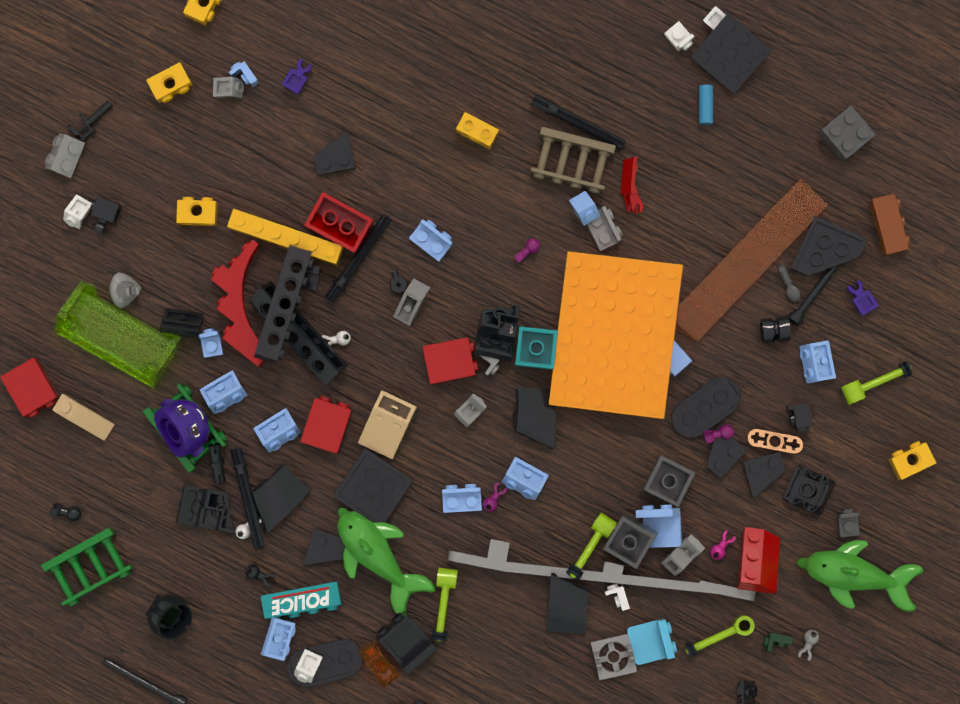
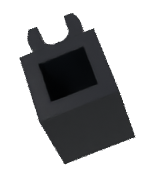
M97 197L90 207L91 215L99 219L94 231L104 234L107 222L116 225L122 206Z

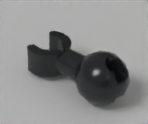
M54 503L53 507H51L50 515H64L71 521H77L81 518L82 513L80 508L76 506L68 509Z
M254 564L247 566L245 569L247 578L252 580L258 578L264 581L267 587H271V584L264 577L271 576L275 578L276 576L273 573L265 574ZM247 568L252 569L251 572H247L246 570Z

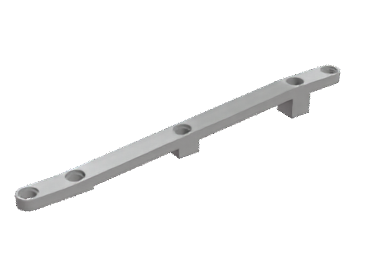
M495 539L490 540L487 558L449 550L447 559L449 561L504 572L551 576V573H555L557 577L571 578L566 573L568 568L507 562L510 542ZM606 561L603 563L602 572L582 570L584 573L580 580L714 593L751 601L755 600L756 595L755 591L739 590L737 587L702 580L689 582L622 574L624 565Z

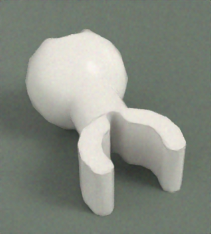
M345 330L339 331L336 336L332 337L322 335L324 339L330 340L328 342L330 346L336 343L345 346L351 340L350 334Z
M248 522L237 526L235 532L238 538L246 539L250 536ZM241 532V533L243 534V536H242V537H239V536H238V533Z

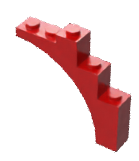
M252 239L251 242L247 241L241 248L243 252L240 256H235L229 263L231 267L229 269L223 264L221 267L217 266L211 273L213 276L211 280L228 293L227 296L223 295L217 302L219 306L216 309L234 322L232 326L228 325L223 331V339L260 368L265 361L254 358L259 338L250 325L244 304L246 273L252 258L260 248V245Z

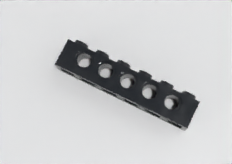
M289 245L254 358L276 364L278 359L282 360L285 349L281 347L283 341H288L291 332L287 328L289 323L293 324L296 312H293L294 306H299L302 295L299 294L301 287L305 288L308 277L304 275L306 269H311L314 260L310 258L312 252ZM295 265L299 266L301 268V272L294 273L291 270V267ZM291 283L296 289L288 291L285 285ZM282 301H286L289 303L290 307L288 309H282L279 303ZM280 319L284 322V326L276 327L274 321ZM274 337L278 340V344L270 345L268 339Z
M272 281L262 286L249 300L265 319L276 289ZM282 301L279 303L282 309H288L290 307L289 303L286 301ZM294 307L293 312H296L293 324L289 323L287 330L291 331L287 344L317 375L319 380L328 385L348 365ZM276 319L274 321V325L276 327H282L284 326V322L280 319Z

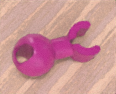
M728 531L722 533L721 542L718 545H714L710 550L711 557L715 560L722 559L725 556L726 546L736 539L733 536L731 540L725 542Z

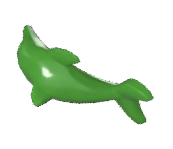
M346 508L338 509L339 521L337 530L345 546L343 554L344 567L350 579H355L358 563H360L375 574L391 582L390 600L396 614L403 611L406 612L407 602L412 593H432L435 591V585L426 576L402 573L386 540L403 538L404 533L396 526L384 522L373 523L356 511H349Z
M854 540L843 544L835 551L815 552L809 557H802L797 560L800 568L806 570L813 579L828 586L832 596L845 607L850 609L856 607L849 591L886 589L891 601L897 608L907 612L916 610V606L909 598L906 586L913 578L922 574L924 569L916 564H905L888 575L857 556L868 546L867 541Z

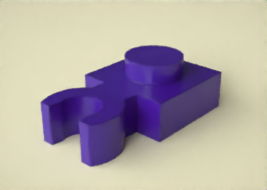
M303 59L298 61V69L296 71L292 68L290 69L281 84L299 95L308 80L304 75L312 69L311 64L306 69L301 67L304 62Z
M858 280L856 281L858 285L857 290H853L851 286H848L847 290L855 295L856 298L851 301L860 315L863 316L879 305L869 290L863 292V285Z

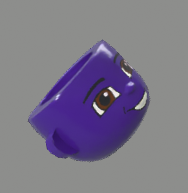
M163 400L161 408L154 414V421L159 433L171 452L177 457L182 458L190 454L193 457H198L203 451V445L207 441L210 432L209 423L204 412L197 404L190 400Z

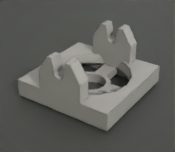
M629 634L591 642L599 680L637 672ZM613 642L622 644L627 651L619 652L615 649ZM608 644L609 651L607 654L599 657L601 649ZM612 651H616L619 654V659L616 662H610L608 659V655ZM628 657L627 664L620 670L618 663L621 658ZM608 661L613 665L614 671L606 670L601 663Z

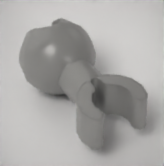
M808 630L804 634L806 642L804 647L799 649L798 657H801V654L807 650V660H811V648L819 641V634L815 630Z

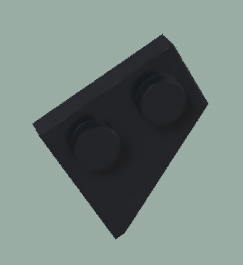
M348 132L341 135L314 156L318 176L355 169Z
M733 437L730 439L717 438L712 443L706 466L721 479L747 450Z
M781 452L743 461L752 497H756L785 471Z
M314 529L303 564L309 565L343 559L345 546L341 538Z

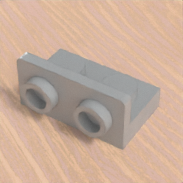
M605 206L598 210L599 218L586 224L600 252L620 243L623 236L619 226L615 227L612 221L614 219L613 213L610 209L607 210Z

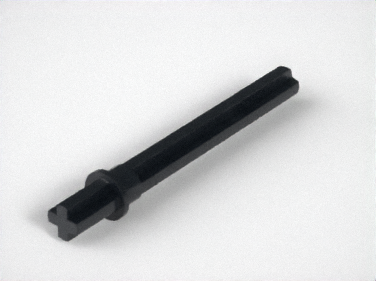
M535 95L531 105L545 111L546 115L548 113L608 144L615 145V148L622 150L626 144L624 139L554 104V101L550 102L538 95Z
M385 214L380 217L336 281L333 280L334 284L325 295V298L330 302L334 303L342 290H346L345 286L391 222L390 217Z
M236 448L231 450L234 463L232 468L235 470L253 546L254 549L259 550L265 547L255 502L251 494L252 489L246 468L248 464H245L242 448Z

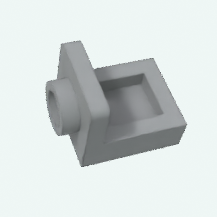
M479 355L491 364L485 375L489 376L490 373L494 375L500 367L498 365L499 360Z
M472 394L455 411L454 415L468 427L487 406L480 397Z

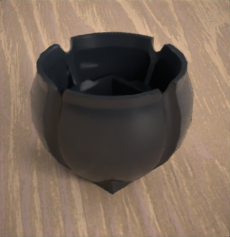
M173 594L157 595L145 614L152 632L167 640H173L182 636L187 631L185 627L191 625L193 616L188 603Z

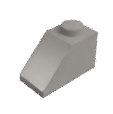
M413 278L405 290L393 317L410 326L424 302L430 287Z

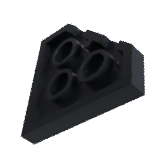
M815 216L791 269L809 277L860 258L868 239Z

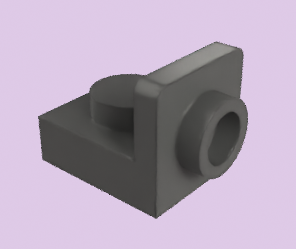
M853 509L841 510L842 514H837L839 537L860 535L857 517L859 512H853Z

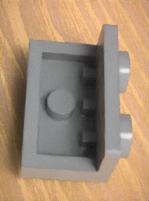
M59 133L52 142L53 149L51 154L49 153L45 159V169L71 178L85 143L66 134Z

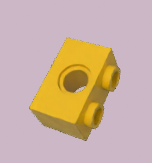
M189 0L183 11L184 15L205 26L207 22L212 21L215 14L213 10L222 1L209 0V4L206 7H201L200 2L202 0Z
M180 62L146 80L159 103H167L173 99L174 95L178 93L184 94L190 90L189 87L193 86ZM174 80L175 86L171 89L166 88V83Z
M465 112L456 128V133L490 150L499 134V129Z
M182 197V200H177L176 223L178 225L217 226L218 203L213 201V198L203 197L200 201L194 200L193 197ZM198 206L201 207L202 213L194 216L193 209Z
M920 441L909 445L910 449L904 452L900 449L892 453L893 457L888 460L898 480H903L936 464L926 442L920 443ZM910 454L914 455L916 459L913 465L907 462V457Z

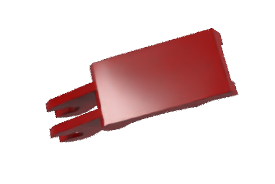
M638 156L623 159L621 195L625 199L626 211L630 213L631 210L634 214L637 212L641 213L644 208L635 187Z

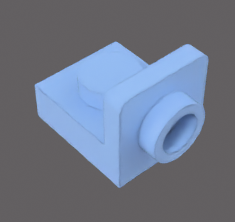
M245 61L242 63L237 62L231 67V71H229L231 77H236L243 73L240 76L246 85L250 83L254 87L259 84Z
M214 328L203 330V334H199V338L201 339L204 358L224 355L220 332L214 331Z

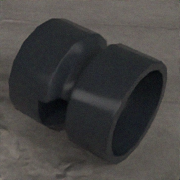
M788 316L777 317L775 321L772 318L760 319V332L763 344L774 343L776 339L779 342L791 340Z

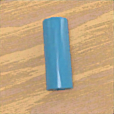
M713 85L699 86V124L701 125L713 124Z

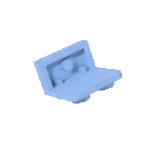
M672 504L660 505L661 509H654V505L642 506V510H636V518H643L644 525L658 532L650 548L679 547L681 545L680 508H672Z

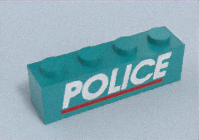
M338 581L261 596L264 618H269L270 622L272 617L281 619V616L289 615V618L300 616V612L308 611V614L319 613L321 608H327V611L336 610L338 605L342 604Z

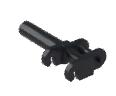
M106 101L88 119L79 114L85 121V125L79 130H74L69 124L67 126L77 137L81 136V141L84 140L86 142V138L92 132L95 134L93 131L95 128H91V124H94L113 105ZM88 127L89 130L82 136L80 132Z

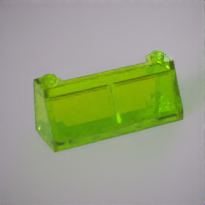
M82 280L56 317L55 333L152 388H155L180 345L181 337L179 335L162 333L97 296L95 286Z

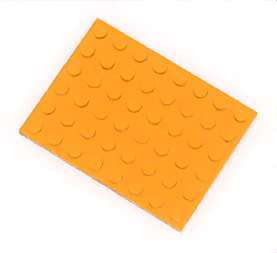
M568 251L549 405L664 419L683 265Z

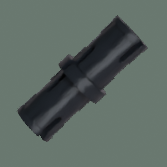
M213 443L208 445L211 459L209 465L212 467L214 483H219L218 475H220L221 482L226 481L223 468L225 462L221 456L220 443H214L215 451Z

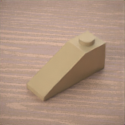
M66 394L61 395L52 409L62 417L104 441L115 426L109 420Z

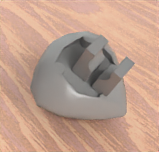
M118 272L112 277L109 294L114 304L119 308H123L139 295L142 288L134 279Z

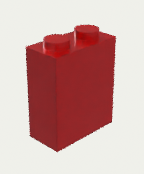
M468 337L422 346L430 385L473 377L475 372L478 371L477 361L472 360L471 353L474 352L473 341L469 342Z
M33 357L0 377L23 417L29 416V418L37 416L40 414V409L44 407L48 409L57 403L56 400L60 398L37 358Z
M320 396L319 399L314 398L300 442L338 454L352 410L348 409L349 405L338 402V405L330 403L331 399Z

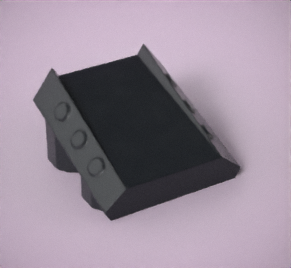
M797 465L783 500L821 516L835 486V481L808 468Z

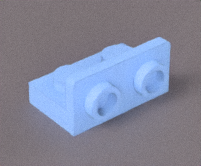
M422 219L419 226L409 237V240L440 262L453 245L452 237L444 231L440 233L436 230L437 226L429 219L427 221Z
M829 340L799 347L807 384L836 378Z
M233 370L199 389L208 407L214 414L225 411L227 407L240 402L247 396Z
M286 408L253 428L269 453L278 450L281 445L295 439L301 433V430Z
M515 457L502 483L507 488L520 492L525 498L536 500L549 475Z
M465 484V488L457 489V485H447L446 489L442 490L443 513L482 511L481 488H477L476 484Z
M272 617L261 655L284 661L290 651L289 644L291 638L295 634V623L290 620Z

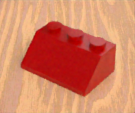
M322 192L304 226L355 253L365 240L374 221L370 217Z
M744 528L741 534L737 589L776 594L780 549L779 537L764 529Z

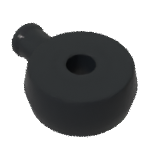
M397 270L392 271L393 279L390 281V289L396 294H402L408 287L407 280L399 276Z

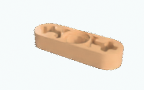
M760 429L751 430L747 434L748 443L754 447L791 454L798 453L803 448V442L797 436ZM755 432H757L759 437L764 438L765 434H768L766 446L763 445L764 441L761 440L754 443L751 435H755ZM772 436L779 437V446L773 447L770 445L769 440ZM784 437L787 438L785 442H793V439L796 440V444H799V447L793 451L791 446L785 445V449H782Z

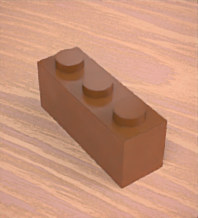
M894 193L870 200L869 203L883 257L907 251L909 249L908 246H910V239L908 234L905 235L904 227L906 224L904 217L900 216L899 209L901 204L899 198H896Z

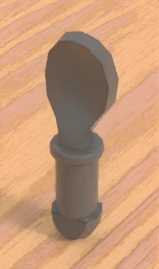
M779 265L778 272H780L784 285L788 286V298L792 302H798L801 297L798 288L791 284L793 280L790 278L786 266Z

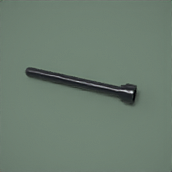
M839 266L828 269L800 307L790 312L788 315L790 322L796 326L801 325L804 321L805 311Z
M109 658L103 660V664L167 699L171 704H186L188 700L186 696L182 694L174 695Z

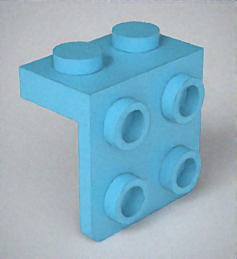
M664 618L631 626L627 629L637 665L664 658H675L674 653L677 652L675 641L670 639L669 634L672 633L670 622L666 623Z

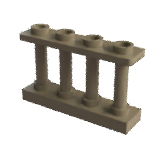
M542 127L539 137L543 138L544 143L537 168L531 167L530 170L533 177L544 180V177L552 179L551 182L556 184L569 183L570 187L575 189H581V187L588 188L589 192L595 194L604 192L605 186L600 185L605 162L609 155L613 156L616 146ZM554 141L561 142L562 145L556 173L545 171L551 143H554ZM572 145L580 147L579 150H581L574 178L563 175L569 149L572 148ZM591 150L598 152L599 155L592 183L581 180L587 156Z

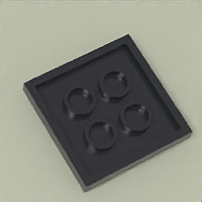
M728 13L691 58L735 94L772 49Z
M365 448L333 497L371 522L385 523L413 480Z

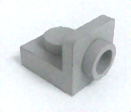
M236 77L213 78V97H235L238 99L243 97L244 85L242 79Z

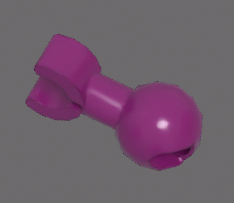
M528 239L525 248L517 253L514 259L520 263L530 253L538 252L540 248L539 240Z
M729 424L721 426L720 430L704 431L706 443H711L720 437L730 439L734 435V429Z
M498 482L494 485V492L491 497H487L483 501V508L487 512H493L497 509V500L500 495L505 494L507 488H504L502 492L497 494Z

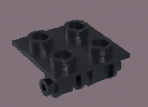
M755 680L749 682L739 681V684H737V694L742 696H737V699H742V702H737V704H755V697L757 696Z

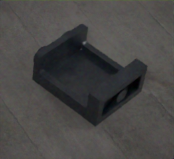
M405 611L396 614L392 618V622L388 626L381 627L375 636L377 641L397 660L407 674L412 672L437 649L431 639Z

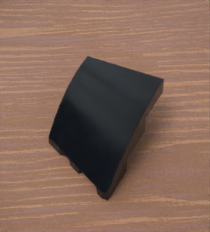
M515 304L510 308L497 307L496 309L482 310L477 328L474 354L511 362L519 319V304Z
M517 388L515 390L517 410L512 414L515 433L527 436L534 442L539 441L547 445L549 449H554L556 410L555 405H549L551 388Z
M281 464L269 479H263L251 492L252 498L257 505L258 515L261 516L265 532H269L281 522L310 492L285 464Z
M183 485L176 523L224 533H236L225 492Z
M551 573L547 631L585 634L589 590L582 586H577L570 580L566 582L558 578L557 574Z

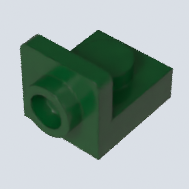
M768 632V636H764L763 647H765V651L771 652L773 641H775L776 646L787 647V644H793L794 637Z

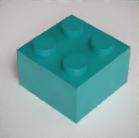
M519 326L515 366L553 370L558 331Z

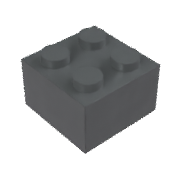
M852 106L847 108L819 132L820 136L842 162L876 135Z
M662 455L657 456L641 491L677 508L695 472Z
M624 513L603 550L637 569L658 532Z

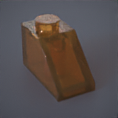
M375 640L359 651L367 667L383 686H386L400 676Z

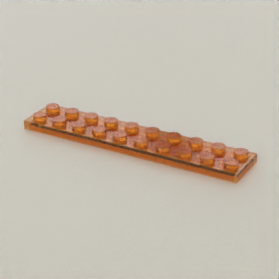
M800 179L678 306L676 323L697 342L828 204Z

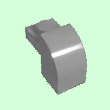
M691 534L683 539L681 545L675 547L661 563L676 576L705 547Z

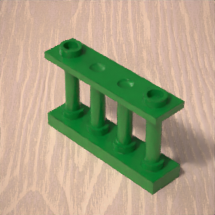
M179 383L177 387L180 392L171 399L176 401L186 398L196 404L191 397L193 392L190 388ZM148 407L142 412L158 431L154 421V414L158 409ZM208 418L209 429L215 438L203 446V451L198 457H193L191 454L182 458L177 457L188 473H192L197 469L195 466L196 461L209 452V444L213 443V447H215L214 443H220L222 447L228 446L225 442L228 440L222 431L218 432Z
M112 527L41 565L44 572L50 571L54 573L65 593L67 600L61 602L62 606L68 604L71 607L80 602L78 598L118 576L122 579L131 574L129 570L134 568L133 565L124 566L111 541L113 540L111 536L115 535ZM99 543L105 545L118 569V572L110 576L107 575L94 551L96 549L94 546ZM82 552L88 554L101 578V581L92 586L77 560L79 559L77 555ZM66 561L72 565L84 588L83 591L76 595L73 594L61 571L62 567L60 564Z

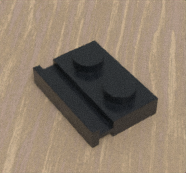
M165 308L160 332L198 337L203 322V313Z

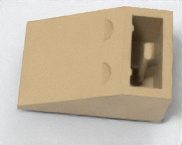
M381 390L358 443L393 459L417 407Z

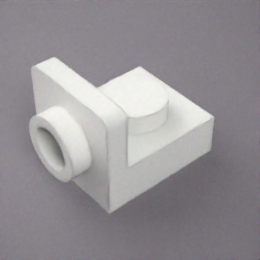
M679 21L664 33L678 52L682 48L687 50L693 44L692 40L695 37L693 34L690 35Z
M76 194L64 210L63 220L69 226L80 229L82 221L89 213L92 203Z
M618 583L607 586L608 590L604 591L605 595L617 593V596H614L617 608L621 607L622 611L630 609L623 586H619Z
M305 649L295 669L294 676L301 682L312 683L323 657Z

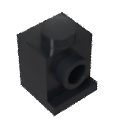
M808 403L787 407V411L791 410L792 413L789 414L790 424L794 425L796 432L807 431V427L812 426Z

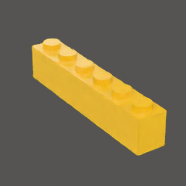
M233 209L227 225L230 230L288 249L289 245L310 251L312 252L310 257L338 266L344 249L342 246L236 209Z

